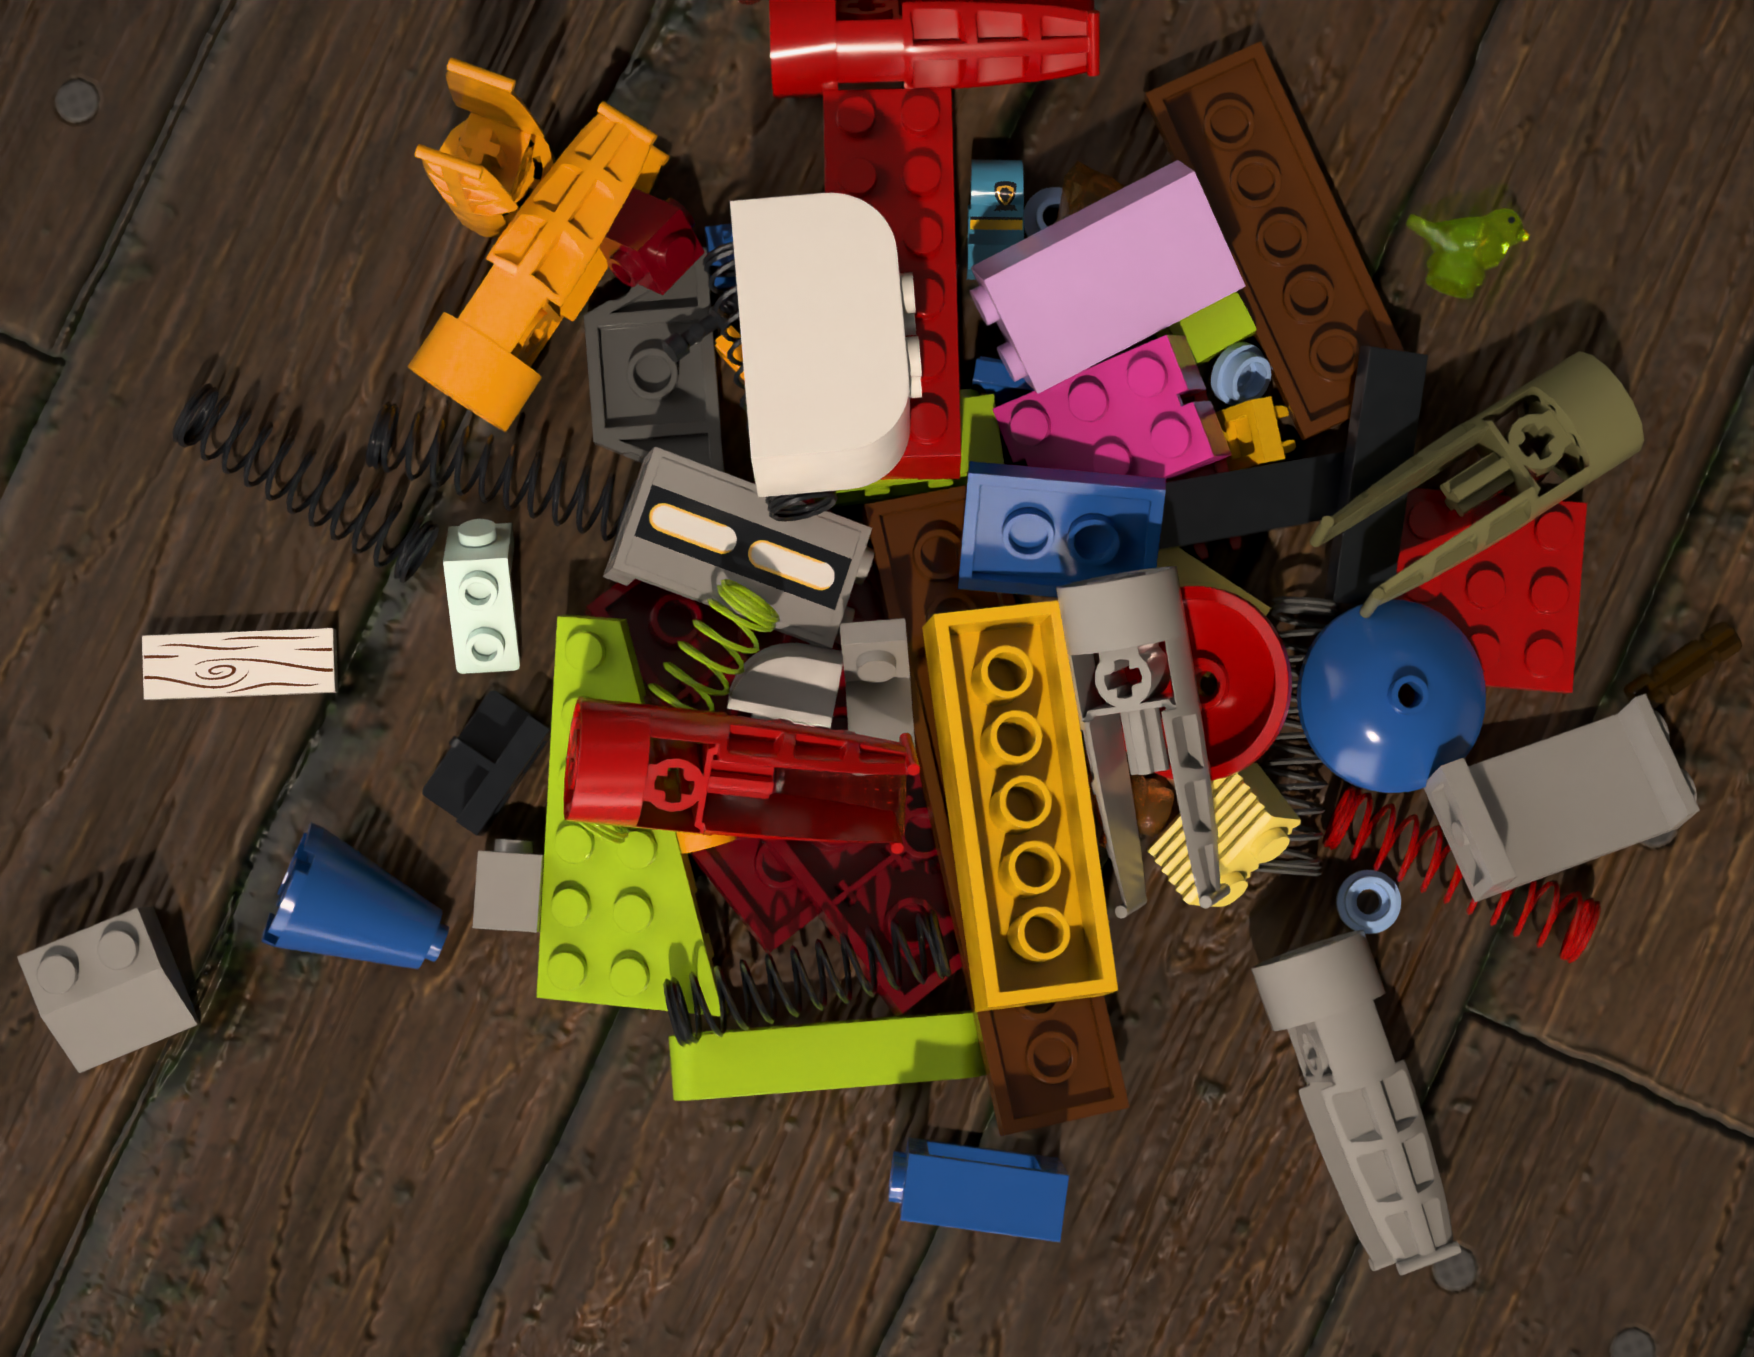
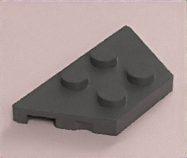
M702 247L705 253L664 295H660L637 284L635 287H631L629 292L616 300H609L584 315L593 442L595 445L643 463L646 455L654 447H658L725 472L714 331L704 337L700 343L689 348L690 353L678 362H674L662 346V341L673 333L682 334L693 323H698L709 315L708 310L712 307L711 290L708 287L710 278L702 265L703 259L708 253L707 248Z

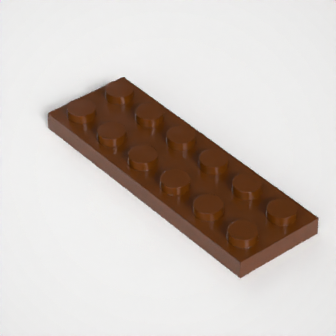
M1259 41L1146 92L1144 100L1172 161L1178 160L1195 171L1245 283V287L1238 290L1237 293L1257 328L1253 336L1265 359L1270 364L1273 380L1303 441L1350 420L1361 346L1404 351L1264 46Z

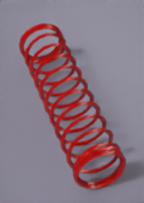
M1355 785L1349 786L1331 817L1323 838V846L1329 847V850L1337 848L1348 830L1357 808L1367 798L1364 819L1350 855L1351 860L1357 858L1376 824L1391 809L1384 841L1373 866L1374 871L1380 869L1399 835L1414 820L1410 844L1396 879L1397 882L1403 880L1422 846L1437 831L1434 853L1420 887L1421 893L1426 892L1437 869L1451 851L1448 844L1440 854L1443 843L1441 826L1435 825L1428 829L1417 843L1420 821L1417 814H1412L1405 818L1393 833L1397 814L1394 803H1389L1382 807L1369 823L1373 808L1371 792L1362 794L1361 788L1356 789ZM1458 864L1444 896V904L1450 902L1456 887L1463 877ZM1537 880L1530 882L1528 897L1522 915L1513 930V936L1517 937L1520 935L1527 917L1537 901L1549 887L1554 886L1551 910L1547 922L1537 939L1536 947L1540 948L1544 945L1550 929L1560 912L1572 898L1578 897L1576 914L1565 934L1559 953L1560 959L1567 960L1568 963L1575 962L1586 948L1596 928L1601 912L1600 901H1595L1594 898H1588L1583 901L1581 892L1574 891L1559 903L1560 888L1557 880L1545 883L1536 894ZM1516 888L1502 892L1498 905L1489 921L1490 926L1496 925L1506 902ZM1473 898L1466 910L1467 915L1473 913L1478 901L1474 902Z

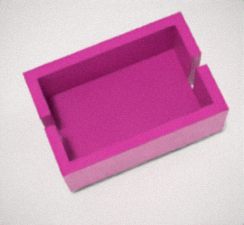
M1182 335L1162 336L1087 368L1039 394L1033 391L993 408L1013 463L1026 462L1030 467L1166 478L1167 482L1232 455L1211 401H1196L1183 405L1180 394H1196L1206 390L1186 336Z

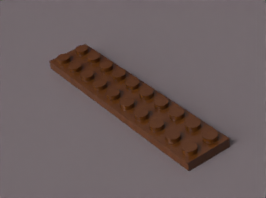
M967 485L864 504L861 508L864 525L872 528L868 545L875 550L872 563L885 620L905 618L915 749L920 765L919 774L1000 1136H1005L1130 1107L1104 996L975 1012L922 627L933 614L1015 605V600L1011 593L958 589Z

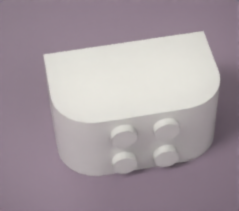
M817 193L730 201L750 450L758 497L855 489L880 480L898 464L908 445L910 437V398L922 397L918 336L905 337L907 335H916L912 272L899 273L896 241L890 226L874 207L859 198L842 193Z

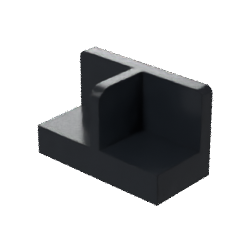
M490 691L461 734L453 736L448 743L452 747L423 787L422 794L457 818L456 822L476 836H484L551 739V728L499 692Z

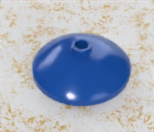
M1392 599L1379 605L1370 617L1364 618L1359 613L1363 605L1361 604L1333 619L1322 629L1309 647L1300 669L1297 685V705L1300 722L1315 754L1326 767L1343 780L1357 787L1375 792L1401 793L1419 790L1426 787L1427 780L1441 765L1461 758L1465 759L1474 746L1483 724L1486 709V686L1483 670L1473 646L1463 632L1451 620L1434 609L1416 602ZM1404 683L1409 684L1415 694L1414 701L1409 707L1403 706L1398 698V691Z

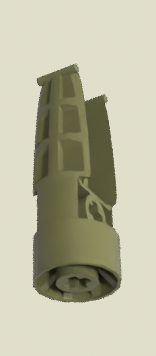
M1579 351L1416 453L1359 494L1332 517L1324 516L1310 537V544L1313 547H1319L1464 458L1472 449H1476L1482 459L1440 485L1441 491L1446 496L1444 502L1451 511L1455 509L1459 516L1463 517L1504 490L1511 500L1375 588L1359 610L1362 617L1368 618L1379 605L1428 582L1487 549L1641 451L1644 435L1642 422L1634 402L1622 383L1605 364L1593 355ZM1518 408L1520 418L1503 437L1494 423ZM1520 446L1523 451L1531 446L1538 453V456L1534 452L1530 457H1527L1521 451ZM1551 470L1565 480L1544 495L1538 496L1541 489L1538 484L1546 478Z

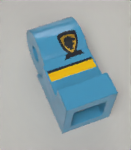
M971 159L970 205H968L967 279L976 280L970 267L1024 240L1022 160Z

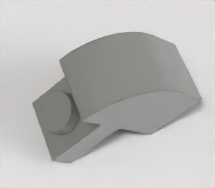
M782 643L759 651L744 663L745 672L735 676L730 688L727 709L751 713V718L776 720L780 718L830 728L843 667L842 651L803 643Z

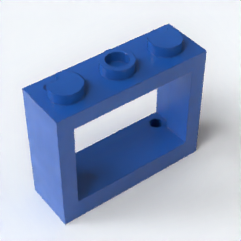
M908 1137L906 1152L893 1151L889 1180V1202L899 1203L901 1221L1060 1242L1069 1174L1060 1158Z

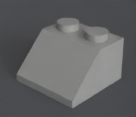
M153 906L137 907L17 956L41 1018L79 1073L200 1024Z

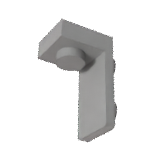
M905 618L840 623L848 731L899 742L901 734L909 733L912 736L915 747ZM852 773V774H854V775H856V776H859V775H872V774Z

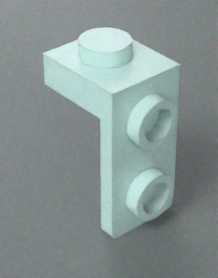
M474 519L466 521L460 526H449L443 566L456 669L461 674L515 671L520 667V650L511 580L514 553L512 523L495 524L487 519Z

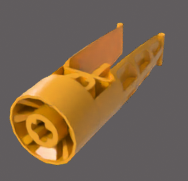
M451 57L447 64V70L449 71L446 73L448 88L456 106L470 111L469 117L451 130L439 151L418 144L415 157L422 159L429 179L462 225L481 236L498 239L520 209L518 204L523 201L527 193H532L556 162L555 157L544 139L541 126L521 98L514 92L516 80ZM530 140L535 144L532 147H528ZM536 167H543L541 180L534 178Z
M605 101L600 103L597 109L598 114L563 151L495 242L486 257V260L494 265L458 319L443 312L407 366L432 386L504 432H507L542 379V376L530 367L564 317L570 321L576 319L607 270V260L599 247L632 188L634 187L649 194L661 165L664 166L670 155L653 145L657 139V134Z

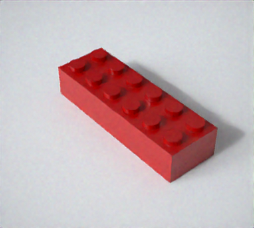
M952 89L823 90L825 193L850 195L874 207L884 217L893 232L897 247L899 273L912 272L916 335H907L905 337L918 336L922 397L910 398V437L908 445L898 464L880 480L960 479L961 429Z

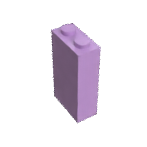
M1178 160L970 267L979 284L978 287L970 290L972 299L984 322L987 325L997 322L1006 343L997 347L1005 368L1014 382L1023 378L1037 394L1245 287V283L1195 171Z

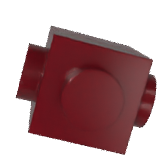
M634 187L599 247L607 260L610 270L624 284L630 287H635L639 284L660 295H664L705 253L692 230L695 226V221L683 205L671 198H668L666 201L661 200Z

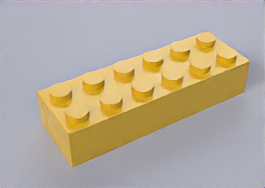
M1055 600L933 614L922 629L975 1012L1090 998L1118 991L1082 733L1080 731L1059 602Z

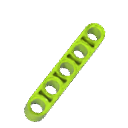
M972 1010L749 1028L747 1031L744 1029L726 1030L722 1038L714 1034L713 1031L702 1032L697 1044L692 1042L691 1046L686 1044L685 1047L678 1044L675 1035L668 1036L673 1100L675 1101L964 1079L986 1075Z

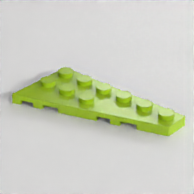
M568 614L557 616L537 998L668 1011L663 983L666 978L671 980L673 976L679 981L688 1013L695 1014L689 979L692 971L697 976L711 1016H720L717 984L712 962L714 952L709 933L704 931L695 897L697 887L688 853H681L676 832L627 827L629 836L625 838V842L615 844L601 839L578 822L565 821L563 797L566 756L572 716L577 699L583 697L645 704L643 697L646 695L627 619ZM726 1002V1012L728 1013L729 1010Z

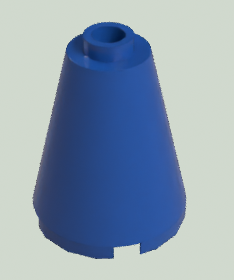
M311 822L308 832L304 833L280 885L277 893L279 897L276 906L279 908L276 915L269 913L261 942L278 948L419 969L424 959L432 962L437 960L447 938L449 926L440 923L442 909L326 828Z

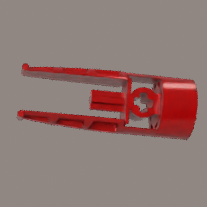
M769 0L771 74L774 99L823 97V90H839V83L904 81V89H961L1052 80L1086 72L1088 76L1100 75V11L1095 10V0Z
M579 697L573 711L567 748L563 797L565 821L693 833L707 836L715 834L762 838L769 841L800 840L828 843H889L891 851L894 854H900L904 850V845L895 812L844 802L772 793L774 768L880 775H917L920 772V765L912 736L909 733L901 734L899 742L860 735L848 730H830L793 724L791 721L782 719L763 720L727 715L726 712ZM669 768H677L675 771H668Z

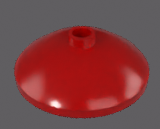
M1183 586L1180 589L1199 698L1202 705L1201 716L1207 756L1212 773L1210 779L1213 781L1229 777L1244 770L1258 760L1273 744L1284 725L1291 702V667L1280 635L1270 620L1257 607L1244 598L1226 590L1206 586ZM1165 641L1158 642L1159 647L1167 655ZM1129 666L1125 667L1128 681L1137 680V683L1142 682V675L1138 667L1130 670ZM1207 672L1214 674L1217 679V689L1211 696L1206 695L1200 686L1201 678ZM1170 679L1167 688L1161 694L1174 692L1172 679ZM1101 697L1102 704L1106 703V701ZM1159 707L1170 769L1154 773L1173 779L1161 713L1165 710V707Z

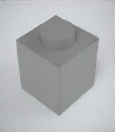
M495 839L494 851H478L472 928L540 932L544 855L533 854L534 841Z

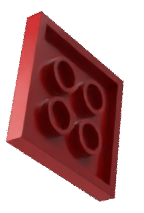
M1414 488L1409 491L1396 574L1504 505L1511 498L1509 496L1496 495L1463 517H1460L1455 509L1451 511L1444 502L1446 496L1441 490ZM1559 502L1504 539L1428 582L1394 598V600H1406L1425 605L1451 620L1473 646L1483 670L1486 687L1563 694L1573 693L1587 503Z

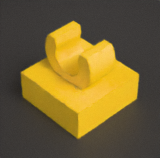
M1272 396L1251 399L1215 412L1232 454L1226 457L1229 471L1264 466L1285 459L1284 454L1296 448L1295 440L1281 441L1277 419L1288 416L1289 412L1287 407L1281 405L1274 406Z

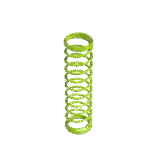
M730 579L720 580L721 585H717L719 595L735 610L757 624L735 615L713 598L707 599L708 604L722 615L734 621L751 639L754 647L747 648L733 643L720 636L702 621H692L698 630L719 642L736 660L739 668L731 669L715 663L687 642L678 641L680 649L713 671L722 682L724 690L706 687L693 680L670 662L663 663L665 670L693 687L706 701L710 708L709 711L715 712L714 703L708 694L725 696L730 693L729 683L723 673L739 675L745 672L743 660L736 651L749 654L760 651L758 640L750 629L758 632H771L776 627V623L780 622L778 613L771 605L753 591ZM655 683L648 684L649 689L656 696L672 706L693 709L682 704L661 686ZM578 822L591 833L610 843L621 844L629 836L627 827L609 825L612 828L610 829L603 824Z

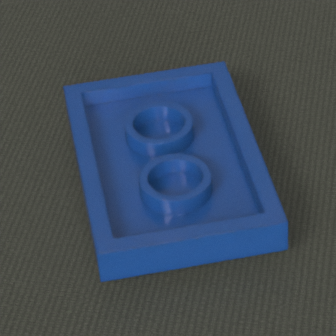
M969 461L958 589L1058 598L1056 587L1106 575L1156 568L1165 501L1166 478Z

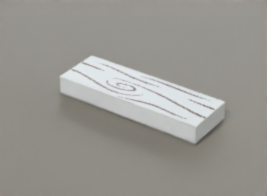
M334 628L142 636L145 700L338 693L336 629Z

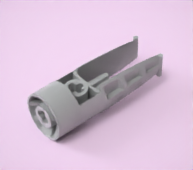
M1177 566L1129 571L1058 586L1056 591L1078 710L1080 731L1083 730L1093 780L1091 786L1093 795L1096 794L1107 840L1106 850L1108 857L1112 860L1122 899V904L1116 907L1115 914L1118 918H1125L1147 903L1144 868L1130 773L1131 775H1146L1170 769L1159 707H1165V710L1161 712L1199 904L1203 908H1209L1229 895L1231 889L1228 884L1220 883L1217 842L1219 837L1218 826L1215 823L1210 779L1212 774L1211 765L1207 756L1201 716L1202 705L1199 698ZM1165 641L1167 655L1159 647L1158 642ZM1093 653H1099L1100 661L1097 668ZM1129 666V670L1138 667L1142 675V682L1137 683V680L1128 681L1125 667ZM1170 679H1172L1174 692L1161 694L1167 688ZM1101 697L1106 701V703L1102 704Z
M1356 930L1327 938L1252 966L1251 971L1272 1030H1288L1307 1086L1299 1089L1304 1110L1346 1213L1359 1240L1371 1258L1368 1260L1371 1270L1376 1271L1396 1263L1397 1270L1402 1276L1461 1253L1459 1243L1453 1241L1451 1219L1443 1184L1407 1064L1404 1059L1395 1062L1373 1001L1385 994V990L1364 930Z

